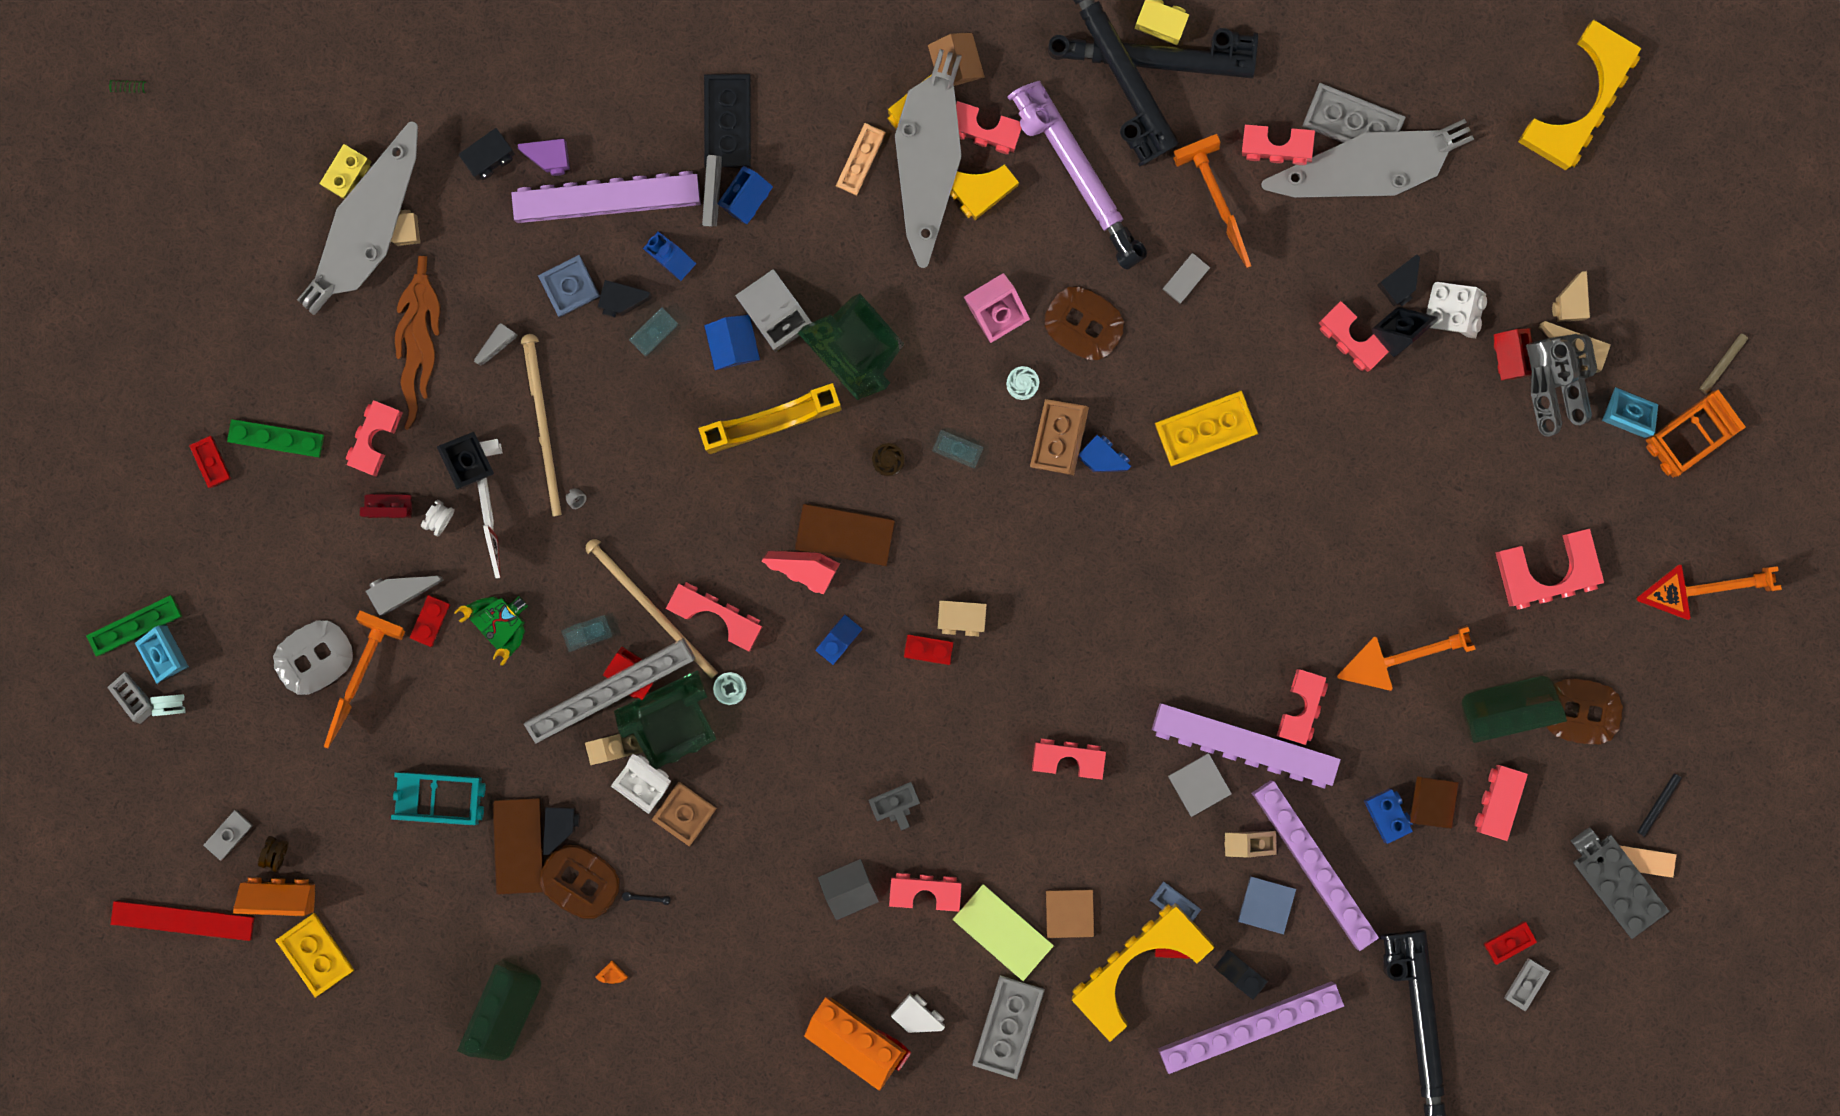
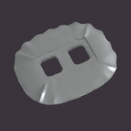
M315 621L296 630L277 646L276 652L273 655L274 669L287 689L297 695H309L330 685L348 670L353 659L352 646L339 626L330 621ZM324 642L331 651V655L324 660H320L314 648ZM305 655L311 663V668L301 673L295 665V660Z

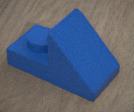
M844 615L815 651L834 665L863 629Z

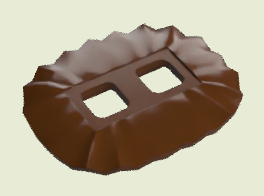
M1068 287L1059 292L1045 313V327L1048 334L1068 351L1088 360H1100L1111 354L1123 335L1124 320L1119 310L1101 296L1082 287ZM1071 309H1076L1083 314L1077 326L1066 321V317ZM1091 321H1095L1103 327L1097 338H1093L1086 333V329Z
M1564 679L1555 683L1548 691L1544 703L1543 718L1547 729L1556 737L1576 743L1601 745L1612 740L1619 731L1623 705L1619 694L1611 687L1589 680ZM1569 701L1579 704L1576 718L1565 716L1566 703ZM1590 706L1601 707L1602 713L1599 722L1588 720Z
M577 844L563 845L554 850L541 869L540 886L544 894L563 910L582 919H595L606 913L619 893L620 879L616 870L600 856ZM569 866L579 872L573 884H568L561 878L565 869ZM587 879H591L598 884V889L592 897H588L581 892V888Z

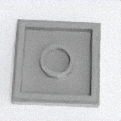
M1209 753L1168 776L1191 817L1232 794Z

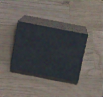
M1397 307L1374 326L1372 332L1389 353L1395 357L1438 321V317Z
M475 432L437 446L457 490L464 489L494 474Z

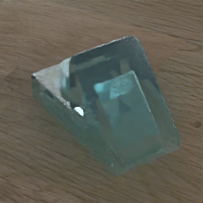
M605 615L561 630L569 652L613 637Z

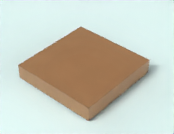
M678 782L652 820L690 847L717 808L684 784Z
M1092 889L1046 890L1047 938L1094 937Z

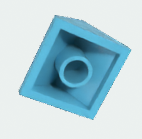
M1615 387L1602 421L1647 438L1655 433L1658 404Z
M156 626L135 642L156 684L189 667L167 626Z

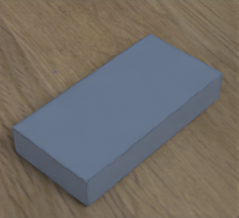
M1164 881L1150 899L1151 902L1161 909L1168 904L1172 906L1176 903L1192 921L1201 911L1198 906Z

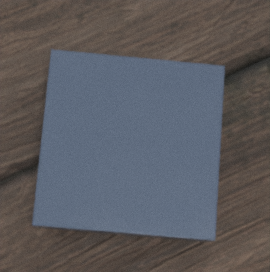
M580 255L538 275L558 317L600 297Z
M1250 876L1238 922L1284 934L1296 889Z

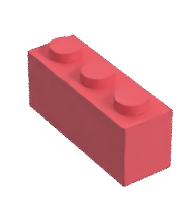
M1496 765V769H1491L1488 778L1491 785L1489 791L1484 792L1481 802L1484 804L1482 814L1478 813L1475 820L1476 832L1508 841L1528 774L1501 765Z

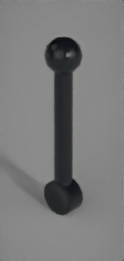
M625 892L622 895L624 901L634 899L662 902L664 905H669L671 902L669 896L659 898L631 895L630 892Z

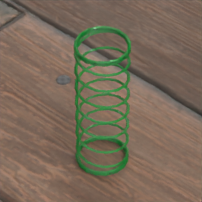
M110 80V82H109V89H110V92H113V91H111V86H112L111 81L113 82V81H115V80ZM140 81V83L143 82V84H142L143 93H146V92H144V82L146 83V81Z

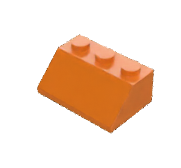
M248 877V881L240 883L233 914L306 916L314 912L315 884H309V879H294V883H285V878H271V882H262L260 877Z

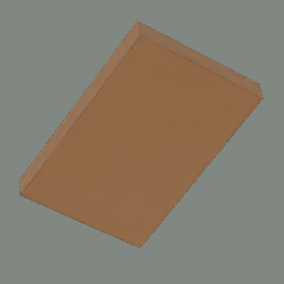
M1045 399L1031 459V468L1074 475L1089 407Z

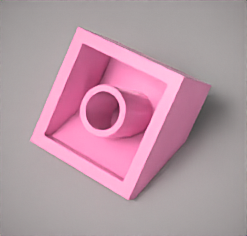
M1004 273L964 296L967 305L990 343L1030 320L1015 287Z

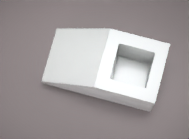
M909 994L891 1014V1017L908 1033L942 1031L945 1028V1024L942 1023L944 1018L935 1010L931 1013L925 1007L926 1001L918 994L915 996Z

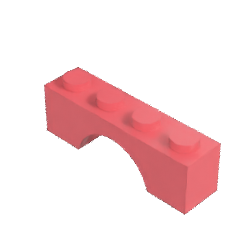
M687 582L684 586L678 584L666 607L667 610L687 620L699 612H714L725 621L728 627V641L749 652L751 651L763 628L759 625V619L749 614L746 618L739 615L738 608L728 603L724 607L717 603L718 598L706 593L705 597L696 593L698 588Z

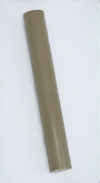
M1742 333L1738 336L1699 388L1702 392L1707 394L1746 343L1748 340L1747 336Z

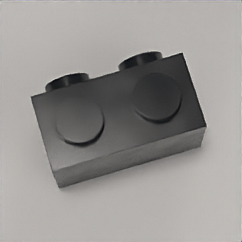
M495 128L458 155L478 181L489 178L494 173L493 170L501 165L503 167L513 160L512 156L515 153L499 130Z

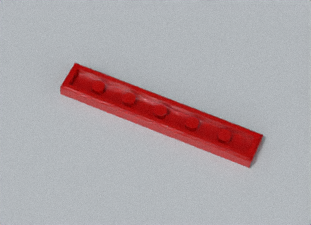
M113 901L110 925L251 941L254 917Z

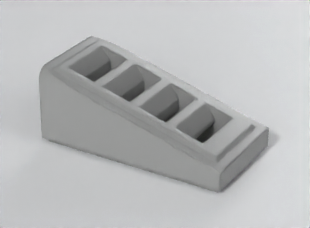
M500 323L480 350L474 362L480 366L484 365L518 335Z
M126 672L107 687L133 722L141 724L152 714L154 705L151 704V700ZM127 683L128 686L122 692L119 693L117 690L123 684ZM132 690L134 693L125 700L123 697ZM138 698L139 701L131 707L130 704Z

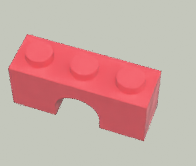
M957 101L956 110L959 138L961 140L968 137L974 139L973 143L986 147L989 144L995 146V150L1000 153L1009 154V151L1014 153L1022 130L1020 121L1001 115L1000 121L994 129L985 130L977 123L979 108Z
M1245 125L1242 156H1246V160L1260 161V158L1270 159L1272 163H1283L1284 160L1293 161L1295 165H1307V162H1312L1315 130L1291 129L1290 140L1285 145L1276 146L1268 139V126Z
M1340 301L1319 322L1322 326L1320 331L1327 338L1332 336L1338 342L1337 348L1345 355L1349 353L1354 358L1353 363L1359 370L1363 371L1365 369L1368 372L1389 351L1374 334L1364 342H1357L1350 336V325L1357 316Z
M374 400L372 404H368L364 413V417H366L363 426L360 425L355 434L357 439L355 446L351 447L347 453V465L377 477L385 455L373 448L372 438L377 432L383 430L394 434L403 412Z
M1300 669L1296 670L1290 692L1299 694L1304 699L1305 707L1303 712L1297 716L1283 714L1276 736L1306 745L1307 741H1311L1314 734L1312 723L1314 718L1318 719L1321 711V706L1318 705L1320 697L1325 696L1328 688V683H1325L1326 677Z
M1041 739L1040 743L1035 742L1032 771L1056 774L1058 762L1064 757H1073L1079 764V777L1103 780L1106 752L1101 751V746L1087 744V749L1077 748L1078 743L1064 741V746L1054 745L1055 740Z
M896 873V877H891L889 906L913 908L914 896L922 890H927L936 897V910L959 912L961 882L957 881V877L943 876V880H933V875L920 874L918 879L910 878L908 873Z

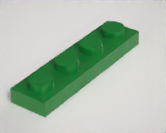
M231 419L227 442L320 458L324 435Z
M170 595L86 635L95 656L99 657L147 634L154 627L164 626L183 615L174 596Z

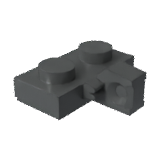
M912 782L868 800L877 822L889 817L891 822L897 820L901 831L910 827L906 818L907 815L911 814L909 808L920 804Z

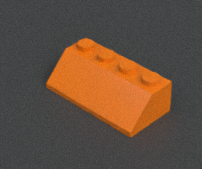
M825 997L812 1016L804 1035L812 1043L879 1091L906 1053L904 1049L829 997Z

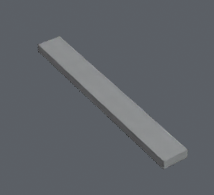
M683 638L529 719L524 723V726L536 744L694 661L695 656Z

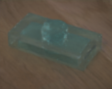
M660 308L629 341L646 357L679 324L663 308Z
M940 430L932 452L975 469L984 447Z

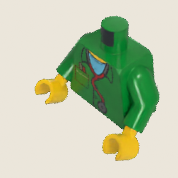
M493 596L478 599L467 606H460L454 614L457 612L464 613L465 617L459 620L461 623L468 618L497 649L493 660L497 656L504 658L500 664L503 666L506 664L509 656L521 646L525 632L523 626L525 621L519 614L528 607V604L520 596L510 604L504 598L499 599Z

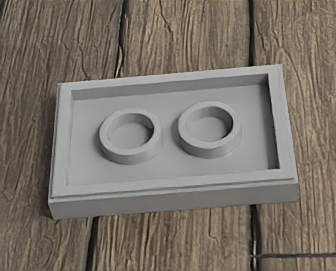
M707 156L703 226H717L719 208L717 203L719 202L722 166L721 156Z

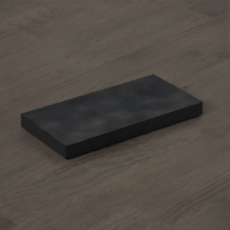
M704 74L705 168L708 155L721 156V167H751L750 74Z

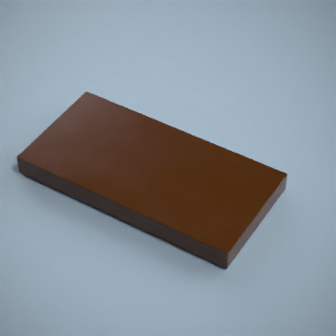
M803 504L795 550L887 566L895 520Z
M540 798L493 800L496 894L543 892L540 886V873L543 868Z

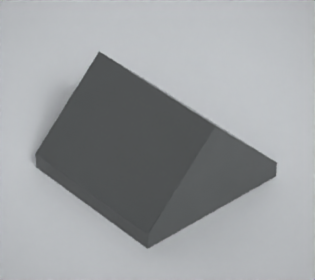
M861 859L818 877L826 902L836 920L879 902Z

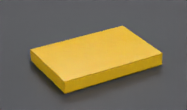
M313 913L276 939V942L314 997H317L354 971V968L316 913Z

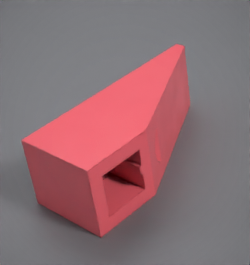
M768 551L762 560L768 568L786 574L790 580L801 582L811 591L824 594L840 565V563L821 553Z

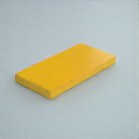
M1242 391L1155 423L1171 467L1258 434Z

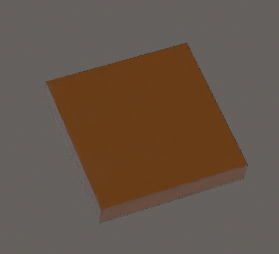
M1417 776L1410 823L1452 829L1458 782Z

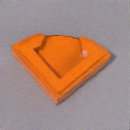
M612 960L595 978L603 983L616 984L623 982L628 976Z

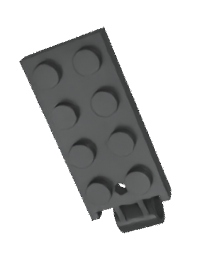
M1588 827L1570 840L1582 855L1573 864L1631 939L1670 912L1611 834L1601 842L1594 831ZM1598 857H1602L1601 861H1597Z

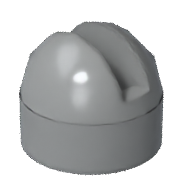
M570 489V493L566 494V501L572 509H578L586 502V495L579 489Z

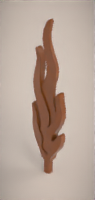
M418 256L417 274H414L412 282L403 292L397 306V312L402 313L409 304V308L399 322L395 332L397 359L402 357V341L404 338L407 346V359L400 382L409 408V417L405 425L406 430L412 426L418 411L414 385L417 369L421 363L423 370L419 389L422 397L427 399L426 388L435 363L434 345L426 322L428 311H430L431 327L436 336L440 334V302L430 284L429 276L426 275L427 256Z

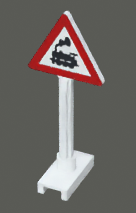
M498 439L479 442L486 457L503 453ZM487 478L477 483L485 524L483 525L495 578L497 579L501 578L498 537L493 531L494 519Z

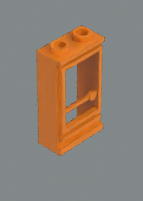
M1715 390L1658 430L1653 436L1647 438L1646 442L1648 445L1646 447L1653 457L1657 456L1662 462L1660 467L1667 476L1677 477L1746 427L1721 392ZM1702 408L1723 435L1714 442L1699 423V418L1694 416ZM1688 418H1691V422L1698 427L1710 445L1681 465L1662 437Z

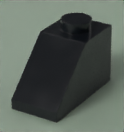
M1418 254L1377 284L1393 306H1396L1398 303L1403 306L1413 299L1410 294L1416 290L1420 262Z
M605 280L598 308L603 310V315L616 318V314L624 315L649 301L652 294L644 290Z
M548 806L545 808L543 855L551 854L575 832V827H579L580 813H576L575 807Z
M1227 950L1214 966L1219 973L1252 1000L1268 982L1230 950Z

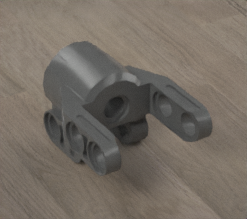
M1572 334L1526 344L1532 370L1531 397L1540 433L1550 437L1558 434L1561 430L1562 418L1555 388L1560 386L1569 420L1575 425L1588 423L1592 417L1585 379L1593 376L1597 371L1591 338L1586 334ZM1577 339H1581L1584 342L1583 351L1576 348L1575 342ZM1586 354L1585 358L1579 359V356ZM1581 366H1587L1588 370H1582ZM1572 386L1578 388V398H1574L1571 395L1570 389ZM1543 396L1549 399V408L1542 406L1541 398ZM1576 409L1583 411L1584 418L1582 421L1576 418ZM1547 419L1554 422L1555 428L1553 431L1547 429Z

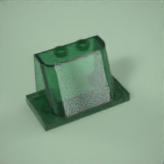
M861 293L851 297L833 316L830 314L807 324L798 332L857 400L888 387L890 382L883 374L904 346L901 339Z
M698 670L646 695L643 700L637 699L614 711L618 731L622 738L634 734L654 769L668 763H674L682 756L690 752H697L703 746L717 740L699 702L707 698V693Z

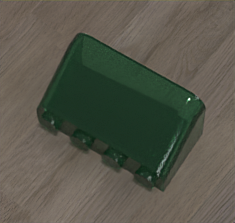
M1545 676L1466 694L1461 702L1469 738L1473 743L1567 722L1555 685L1550 678Z
M503 959L496 963L457 1051L469 1057L494 1061H504L509 1058L541 989L539 976Z

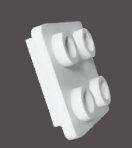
M1435 282L1432 287L1426 314L1438 317V321L1430 328L1460 332L1466 337L1476 339L1477 332L1481 330L1482 311L1487 305L1486 293L1477 287Z
M632 754L626 767L611 787L649 814L663 796L671 781L661 769L656 770L650 766V762L645 757Z

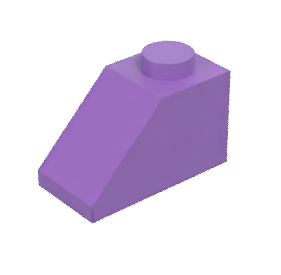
M565 139L518 144V149L522 154L545 172H551L552 176L563 175L565 170H570Z

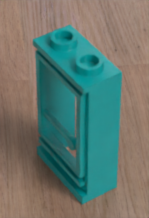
M395 772L394 777H398L397 790L393 794V800H396L395 814L391 815V820L477 825L479 820H483L484 807L480 806V799L485 796L486 784L482 783V777ZM420 779L433 780L430 785L432 788L430 815L417 814ZM436 780L472 783L469 818L434 815L435 791L438 787Z

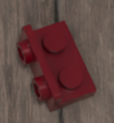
M366 494L364 507H360V517L412 518V496Z

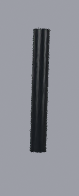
M1675 773L1672 775L1638 829V834L1643 837L1647 835L1682 778Z

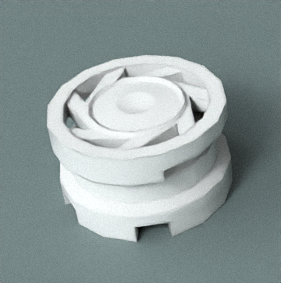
M437 499L435 501L437 505L430 507L426 513L425 520L422 521L421 527L425 530H435L434 535L438 537L452 518L454 509L452 507L447 509L443 502Z

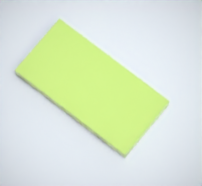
M984 884L981 885L952 919L1022 981L1025 980L1054 946Z

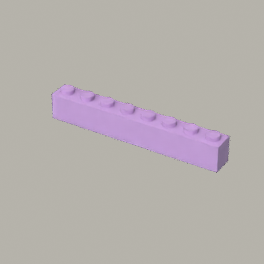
M692 171L679 172V176L671 177L668 173L657 174L656 178L647 179V176H635L631 181H624L623 178L610 179V183L592 180L587 181V185L580 186L577 183L563 184L564 187L554 188V185L540 186V190L522 187L518 188L517 192H511L513 214L516 223L701 205L699 178Z
M1161 703L1159 704L1152 730L1156 731L1157 737L1169 740L1170 736L1179 738V744L1191 747L1192 743L1201 745L1200 750L1214 754V750L1224 752L1222 757L1236 761L1237 757L1244 758L1247 765L1258 768L1260 763L1268 766L1267 771L1279 775L1281 771H1286L1290 773L1289 778L1303 782L1305 777L1313 780L1312 785L1325 788L1326 784L1333 786L1341 760Z
M1270 780L1252 792V795L1354 947L1361 951L1377 940L1379 937L1276 783Z
M1331 981L1158 1048L1166 1071L1170 1074L1344 1007L1336 984Z

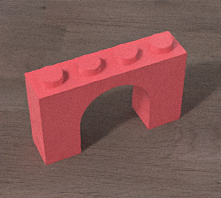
M1590 529L1563 535L1569 558V569L1564 579L1553 586L1540 584L1531 576L1522 546L1495 552L1509 606H1516L1518 610L1530 607V602L1539 600V604L1553 601L1552 596L1561 594L1562 598L1576 595L1575 590L1583 588L1584 592L1598 589L1597 585L1604 583Z

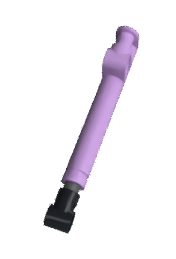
M1036 81L1013 91L1008 96L1009 101L1013 100L1020 110L1019 115L1022 118L1020 126L1022 130L1029 136L1043 132L1046 134L1097 221L1100 222L1099 224L1104 231L1108 230L1111 234L1109 238L1118 251L1116 258L1120 266L1128 270L1147 257L1145 246L1140 241L1134 240L1128 228L1123 227L1121 221L1124 220L1117 211L1115 204L1041 82Z

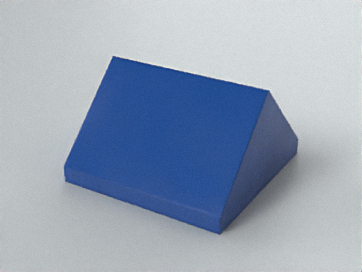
M749 315L725 317L704 325L715 371L760 360Z

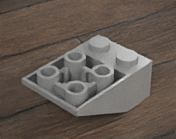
M774 269L735 295L774 352H777L813 327L808 316Z

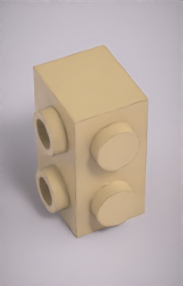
M939 601L937 629H942V634L956 635V630L965 631V636L979 637V632H984L986 604Z

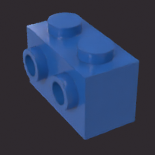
M743 166L717 204L737 220L748 224L762 202L768 197L773 186L758 173Z
M1388 788L1364 800L1384 843H1391L1413 832L1410 827L1413 823H1410L1411 818L1407 812L1403 813L1400 806L1403 802L1397 791L1393 792L1392 789Z

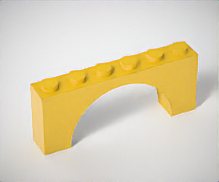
M1595 20L1588 24L1577 43L1590 55L1598 71L1599 92L1594 106L1584 118L1570 124L1551 125L1534 118L1518 141L1564 170L1571 166H1576L1582 156L1578 153L1583 146L1586 148L1592 140L1593 135L1590 133L1594 127L1598 128L1605 118L1602 113L1606 107L1610 108L1617 98L1614 93L1618 87L1622 88L1628 80L1626 73L1629 68L1633 69L1640 59V56H1638L1641 50L1640 47Z
M907 94L888 109V114L890 115L888 120L894 128L898 127ZM1005 164L985 174L975 175L957 171L950 197L961 202L963 206L960 209L967 218L972 216L976 220L1019 185V182Z
M832 383L811 390L808 394L772 409L734 420L718 421L698 429L705 450L709 454H713L827 416L842 409Z
M1176 903L1172 906L1170 904L1166 905L1159 912L1161 916L1156 921H1148L1142 927L1143 932L1137 938L1133 935L1124 944L1126 946L1125 949L1120 953L1118 951L1114 952L1107 959L1109 963L1105 967L1101 968L1099 966L1090 974L1091 979L1086 984L1081 982L1072 991L1074 993L1072 1001L1109 1042L1127 1027V1021L1122 1016L1116 1002L1115 987L1122 969L1132 958L1147 950L1166 948L1179 951L1198 963L1214 949V944Z

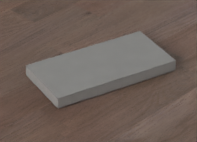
M1319 83L1302 127L1315 130L1317 133L1344 143L1366 132L1400 131L1406 117Z
M1001 975L999 976L972 1066L1014 1079L1018 1078L1045 989Z

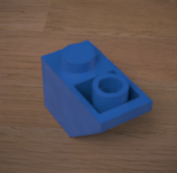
M659 232L651 237L643 248L680 281L696 265L684 251Z
M1096 435L1078 455V458L1093 472L1127 471L1131 467L1128 464L1129 458L1121 451L1117 454L1111 448L1113 444L1105 436L1100 438Z

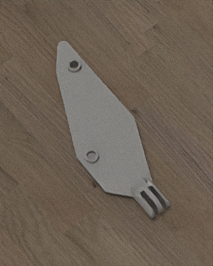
M942 49L939 50L932 76L908 91L895 133L906 236L916 262L921 268H925L929 264L962 157L954 92V80L962 56L957 54L950 76L947 75L953 53L948 52L942 73L938 72L944 53ZM922 230H929L930 236L928 238L922 237Z
M1465 119L1441 130L1366 132L1312 157V162H1307V165H1295L1263 180L1261 186L1266 191L1294 198L1395 196L1438 176L1448 152L1474 140L1472 135L1454 144L1452 143L1453 139L1470 132V128L1467 127L1451 135L1448 134V131L1467 123ZM1292 174L1298 175V182H1293L1291 180Z
M409 122L336 209L315 279L297 299L313 315L320 310L332 294L358 290L387 255L416 161L418 125L415 122ZM400 149V150H401L400 155H399V156H396L397 150Z

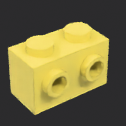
M1145 0L1134 29L1178 45L1189 14L1185 13L1186 10L1181 7L1164 5L1162 0Z
M343 144L319 184L345 199L361 178L369 171L371 161Z

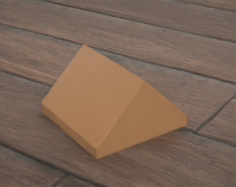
M972 33L949 34L928 45L933 66H935L939 50H944L938 72L941 73L948 52L953 53L947 75L950 76L957 54L962 56L954 80V86L985 78Z

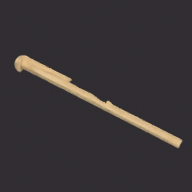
M527 334L521 339V344L524 347L531 396L534 395L540 433L539 442L542 446L552 515L559 516L562 513L535 343L539 342L535 335Z
M597 539L590 540L586 544L587 554L591 552L595 554L676 642L684 638L695 656L694 661L711 679L716 676L718 672L615 562L599 547L601 541Z

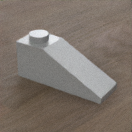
M442 576L385 579L384 581L380 578L370 584L371 588L366 593L378 614L384 616L444 580Z

